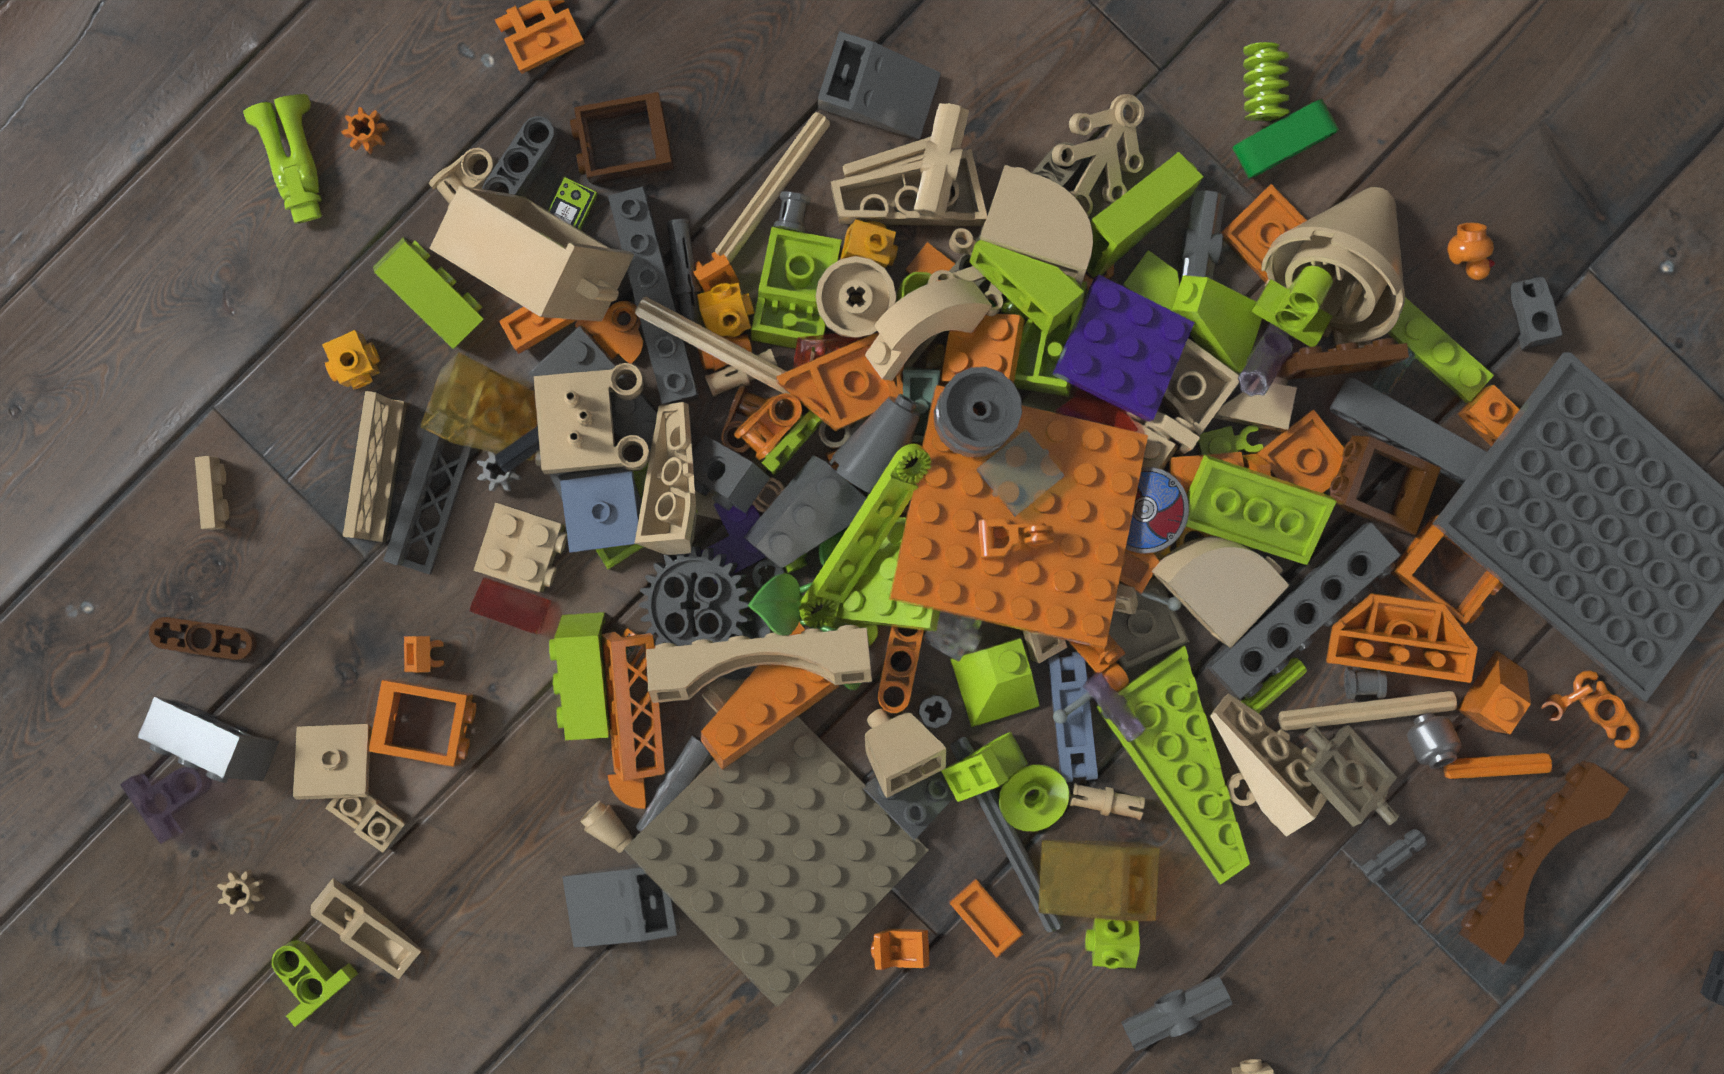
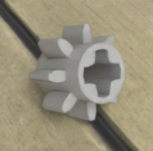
M489 449L488 455L490 458L485 462L477 461V464L483 467V474L477 477L478 480L491 481L489 484L490 491L494 492L498 484H501L506 491H511L509 482L513 478L521 480L522 477L516 474L515 468L507 472L505 476L499 475L497 477V474L492 471V467L498 465L495 460L496 452Z

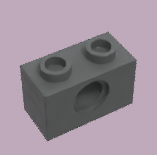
M704 435L692 452L695 490L705 497L709 492L714 494L712 500L728 511L734 506L746 513L770 479L753 462Z

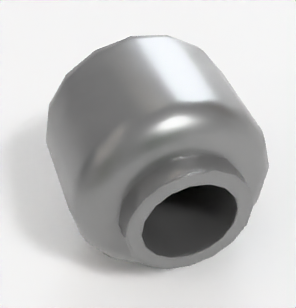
M1426 713L1413 721L1415 726L1409 730L1407 738L1420 764L1429 765L1431 769L1446 766L1457 759L1456 754L1461 749V742L1449 718L1444 716L1435 717L1434 713Z

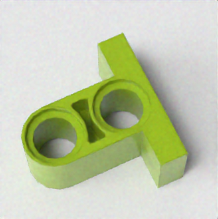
M1307 266L1288 289L1270 279L1251 312L1309 347H1315L1333 317L1320 309L1333 284L1332 277L1323 268Z
M1009 732L994 739L964 759L950 764L941 772L957 802L999 787L1009 780L1008 777L1016 773L1017 770L1028 765V762L1012 732Z
M300 940L291 941L277 949L271 960L275 973L300 1002L295 1009L286 1015L294 1027L308 1018L358 975V972L350 963L333 975L312 948ZM287 951H293L298 955V967H291L287 963L285 958ZM310 978L321 982L323 988L321 995L310 991L308 985Z

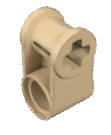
M472 148L450 166L438 172L430 180L429 185L432 189H438L449 203V208L455 196V192L451 189L450 185L455 191H457L459 185L482 189L484 182L498 161L486 150ZM480 159H487V170L481 175H475L473 172L474 164Z

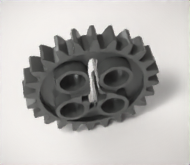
M694 546L691 548V553L676 554L677 558L675 555H664L666 565L661 562L653 564L658 574H648L645 576L646 580L652 585L651 587L640 589L641 593L648 596V601L639 603V607L648 609L649 614L640 619L643 622L651 621L652 626L647 630L646 634H658L659 637L654 644L655 646L662 643H673L677 646L692 645V642L702 639L711 640L714 643L725 642L729 638L734 637L735 634L740 636L747 634L748 631L741 623L752 621L753 618L744 613L745 608H749L748 604L751 602L745 600L744 595L750 593L752 588L741 587L740 583L747 576L746 574H734L738 566L737 562L725 565L727 554L721 553L714 558V548H705L703 553H701L700 547ZM694 573L698 574L697 580L693 577ZM711 577L717 581L719 587L715 596L710 594L707 587ZM676 578L681 579L684 583V592L681 596L674 590ZM692 600L700 602V609L692 607ZM678 613L685 621L682 631L676 628L674 622L675 616ZM711 613L719 621V627L716 632L708 625V618ZM695 629L699 632L698 636L694 634Z

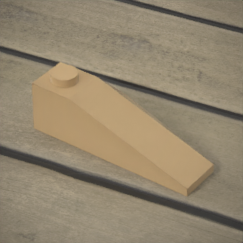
M680 402L658 406L635 544L664 555L691 553L694 539L696 499L689 405Z
M1227 694L1210 716L1260 809L1287 837L1314 820L1327 801V798L1304 775L1306 770L1315 761L1317 753L1308 747L1300 749L1289 741L1290 735L1282 729L1275 732L1265 725L1264 719L1260 714L1232 695Z

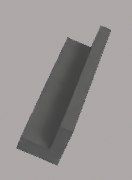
M428 424L383 561L426 574H432L475 439ZM446 438L464 443L460 458L447 464L442 454ZM440 460L443 467L436 470L438 462ZM457 466L455 474L453 475L450 469ZM446 471L452 484L449 492L437 498L431 488L433 477ZM429 494L432 501L425 504L427 495ZM446 499L444 508L442 509L439 502ZM435 505L440 515L438 526L425 531L420 521L422 511ZM418 528L420 535L414 538L416 529ZM435 533L433 542L431 543L428 536ZM422 539L429 549L425 565L407 559L411 545Z

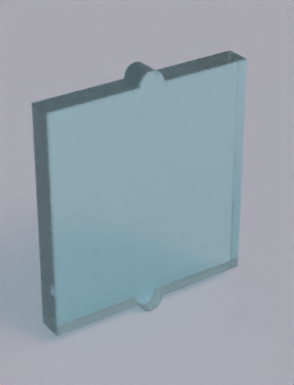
M1026 429L977 468V472L993 490L992 495L999 497L1014 516H1017L1065 476L1048 456L1049 451L1042 449Z

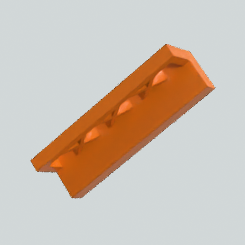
M616 632L601 634L614 772L623 782L665 774L659 702L653 703L647 691L638 703L630 697L629 688L639 676L648 685V679L642 674V671L646 668L647 673L646 649H654L653 635L647 633L621 637ZM644 644L645 657L635 668L627 662L626 647ZM628 668L633 671L629 677ZM648 702H649L650 711L645 708V706L648 704ZM631 703L636 706V707L632 710V712H631ZM641 711L651 719V726L642 737L633 731L632 724ZM651 737H652L653 745H651V744L648 742ZM634 738H636V739L638 740V742H637V744H636L635 746H634ZM644 746H647L653 751L654 766L636 769V756Z

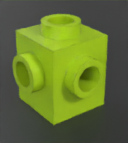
M1112 914L1095 915L1093 929H1087L1085 937L1086 951H1092V966L1109 969L1136 968L1140 950L1138 917H1124Z

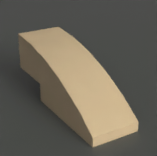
M334 878L311 904V916L338 933L341 941L397 979L403 975L421 952V948L391 921Z

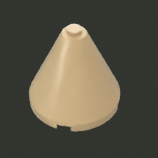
M1367 188L1283 233L1271 244L1263 259L1261 271H1266L1268 276L1265 286L1272 279L1288 289L1307 266H1318L1331 275L1333 284L1320 309L1333 317L1322 336L1329 337L1331 331L1338 330L1341 333L1350 334L1348 342L1373 340L1388 333L1396 324L1403 310L1405 291L1396 203L1393 196L1383 188Z

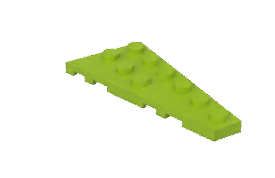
M1182 646L1131 681L1125 688L1098 704L1096 708L1212 875L1221 885L1250 865L1238 822L1235 819L1228 788L1225 785L1221 772L1220 761L1206 714L1203 711L1195 677H1193L1188 661L1187 650L1185 646Z

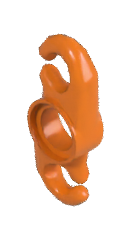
M1588 670L1578 674L1573 682V692L1582 688L1585 680H1597L1599 677L1597 672ZM1603 681L1597 682L1594 693L1578 699L1587 711L1590 719L1602 726L1609 738H1616L1617 729L1621 726H1627L1630 729L1631 735L1629 739L1616 740L1614 743L1616 748L1629 749L1638 742L1640 738L1638 723L1626 709L1623 701L1607 690ZM1608 699L1615 706V714L1611 719L1603 720L1598 715V706L1603 700Z

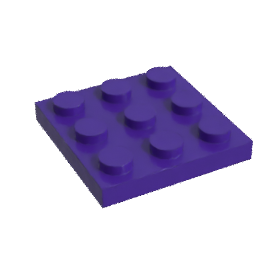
M1097 275L1093 279L1052 375L1150 422L1155 418L1195 322L1101 275Z

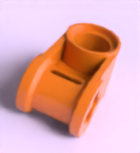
M787 393L771 397L736 430L734 436L737 439L742 438L757 452L756 458L758 460L763 459L801 417L802 407L800 401L792 394ZM780 400L788 403L791 410L790 416L785 421L779 419L775 414V405Z

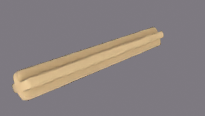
M818 112L811 116L715 250L717 255L721 256L724 254L729 263L733 261L830 126V121Z
M643 297L640 300L635 311L638 317L782 393L790 394L777 384L775 379L776 376L787 371L648 297Z
M1447 691L1281 711L1279 713V724L1282 730L1288 731L1311 728L1314 725L1321 727L1454 711L1457 709V699L1454 692Z

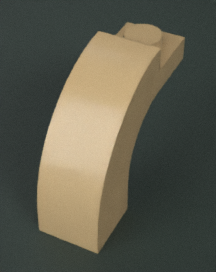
M946 279L922 286L901 298L879 318L874 325L879 335L865 356L881 379L892 381L921 343L935 334L948 330L972 333L992 307V304L973 281Z

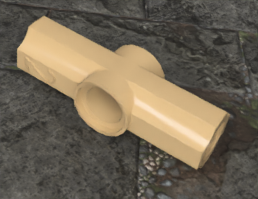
M939 103L936 111L931 140L927 141L920 173H922V178L914 207L915 212L925 216L944 218L951 194L952 181H956L963 151L960 148L969 110L959 105Z

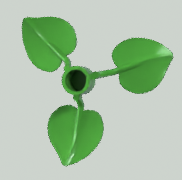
M848 527L819 545V557L822 567ZM786 573L778 574L757 592L748 606L764 620L774 633L781 636L789 635L796 629L799 622L801 625L809 627L801 619L799 607L801 605L800 601L804 597L802 593L807 592L812 583L799 587L797 580L792 575ZM823 625V627L817 626V628H813L820 629L823 632L837 631V629L826 625ZM861 683L844 684L845 687L852 691L857 690Z

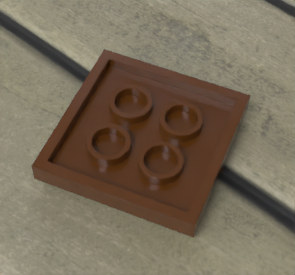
M1395 338L1372 341V344L1364 345V348H1359L1358 342L1338 344L1336 348L1328 349V352H1322L1321 346L1299 349V352L1292 353V356L1285 357V362L1276 367V376L1286 380L1383 370L1409 358L1407 343L1395 344Z

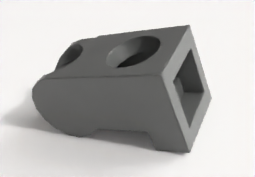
M1537 277L1512 283L1511 300L1521 335L1518 338L1521 350L1553 344L1562 336V331L1553 297L1550 295L1545 278Z

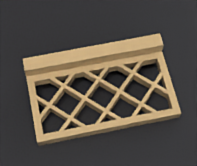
M365 391L343 537L386 542L407 406L405 401L393 400L376 392Z

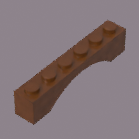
M1582 761L1580 764H1575L1569 770L1565 777L1567 783L1560 793L1556 792L1549 798L1544 807L1546 810L1545 814L1539 822L1536 821L1528 827L1523 837L1525 841L1518 851L1515 850L1508 855L1503 863L1504 871L1497 880H1492L1485 887L1482 893L1484 899L1476 910L1471 909L1461 922L1463 928L1458 934L1503 965L1524 937L1526 896L1532 878L1543 859L1557 843L1573 831L1592 822L1609 818L1629 790L1627 786L1595 763Z

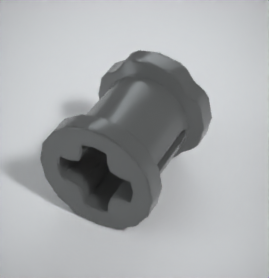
M781 192V210L779 220L774 222V227L805 233L806 228L803 226L806 206L810 205L811 197L795 192Z
M1346 667L1344 672V688L1347 699H1354L1356 695L1376 694L1379 698L1385 697L1387 692L1386 672L1375 669L1354 670L1353 667Z
M928 695L919 704V716L924 724L929 727L938 728L941 725L947 724L951 718L952 710L950 705L941 695ZM936 701L941 702L940 708L945 712L943 717L936 716L934 721L929 720L930 714L925 711L926 706H933Z

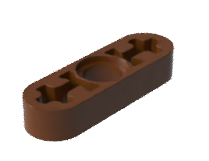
M161 617L156 619L149 629V638L153 645L165 650L241 660L250 657L257 646L256 637L249 629L176 617ZM168 623H170V630L185 632L184 638H168L166 643V637L160 635L161 628H167ZM200 628H206L212 635V642L205 649L199 648L194 642V635ZM239 634H241V640L246 642V647L239 649L238 653H236V647L220 645L222 638L236 639Z

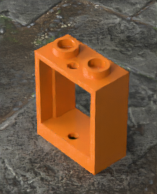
M1439 515L1432 516L1396 561V567L1390 573L1425 601L1445 604L1460 625H1466L1467 622L1471 624L1483 612L1484 607L1481 604L1488 595H1495L1504 584L1486 571L1458 608L1455 609L1413 576L1414 572L1442 537H1445L1468 555L1433 525V522Z
M393 679L382 680L368 751L452 767L459 765L461 759L465 760L467 758L470 746V739L465 738L467 725L473 724L476 714V703L472 702L473 694ZM401 693L456 703L447 754L392 744Z

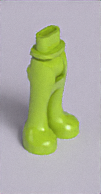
M296 94L274 99L275 105L271 102H262L243 111L245 120L249 125L256 127L260 133L269 158L276 187L285 201V209L291 210L294 224L321 218L322 215L318 202H321L322 198L317 194L319 193L317 170L302 125V116L311 108L309 96L307 94ZM277 112L291 150L290 157L286 155L276 122Z

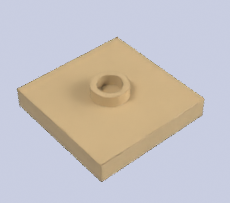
M370 725L297 727L293 797L296 800L368 797Z

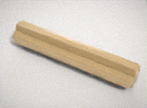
M931 137L845 164L843 166L844 176L848 178L922 161L927 141H930Z

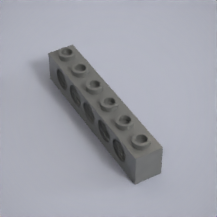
M639 187L608 195L621 248L635 254L627 271L636 305L638 306L643 297H648L678 313L644 188ZM640 318L662 404L686 403L700 399L685 341Z
M1372 523L1363 524L1260 616L1232 648L1227 646L1206 667L1233 697L1241 699L1245 696L1249 699L1263 687L1260 681L1270 672L1276 675L1289 664L1290 660L1287 657L1295 649L1298 648L1302 651L1317 638L1313 633L1323 624L1329 627L1343 615L1340 609L1349 601L1354 604L1369 592L1370 589L1367 585L1373 579L1378 577L1381 580L1392 572L1396 567L1393 561L1400 554ZM1355 556L1361 557L1365 562V570L1360 576L1355 575L1350 568V563ZM1330 579L1335 581L1339 587V593L1333 600L1328 599L1324 594V585ZM1304 603L1308 604L1313 612L1311 620L1306 624L1300 622L1297 617V610ZM1280 627L1286 633V641L1281 647L1277 648L1271 643L1270 635L1275 628ZM1250 651L1256 652L1260 658L1259 666L1254 671H1248L1243 663L1245 655Z

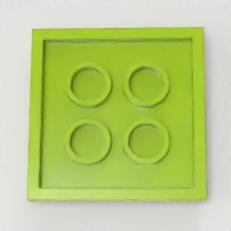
M905 517L898 518L844 603H840L838 606L836 618L848 622L928 631L937 630L940 611L889 600L906 522Z

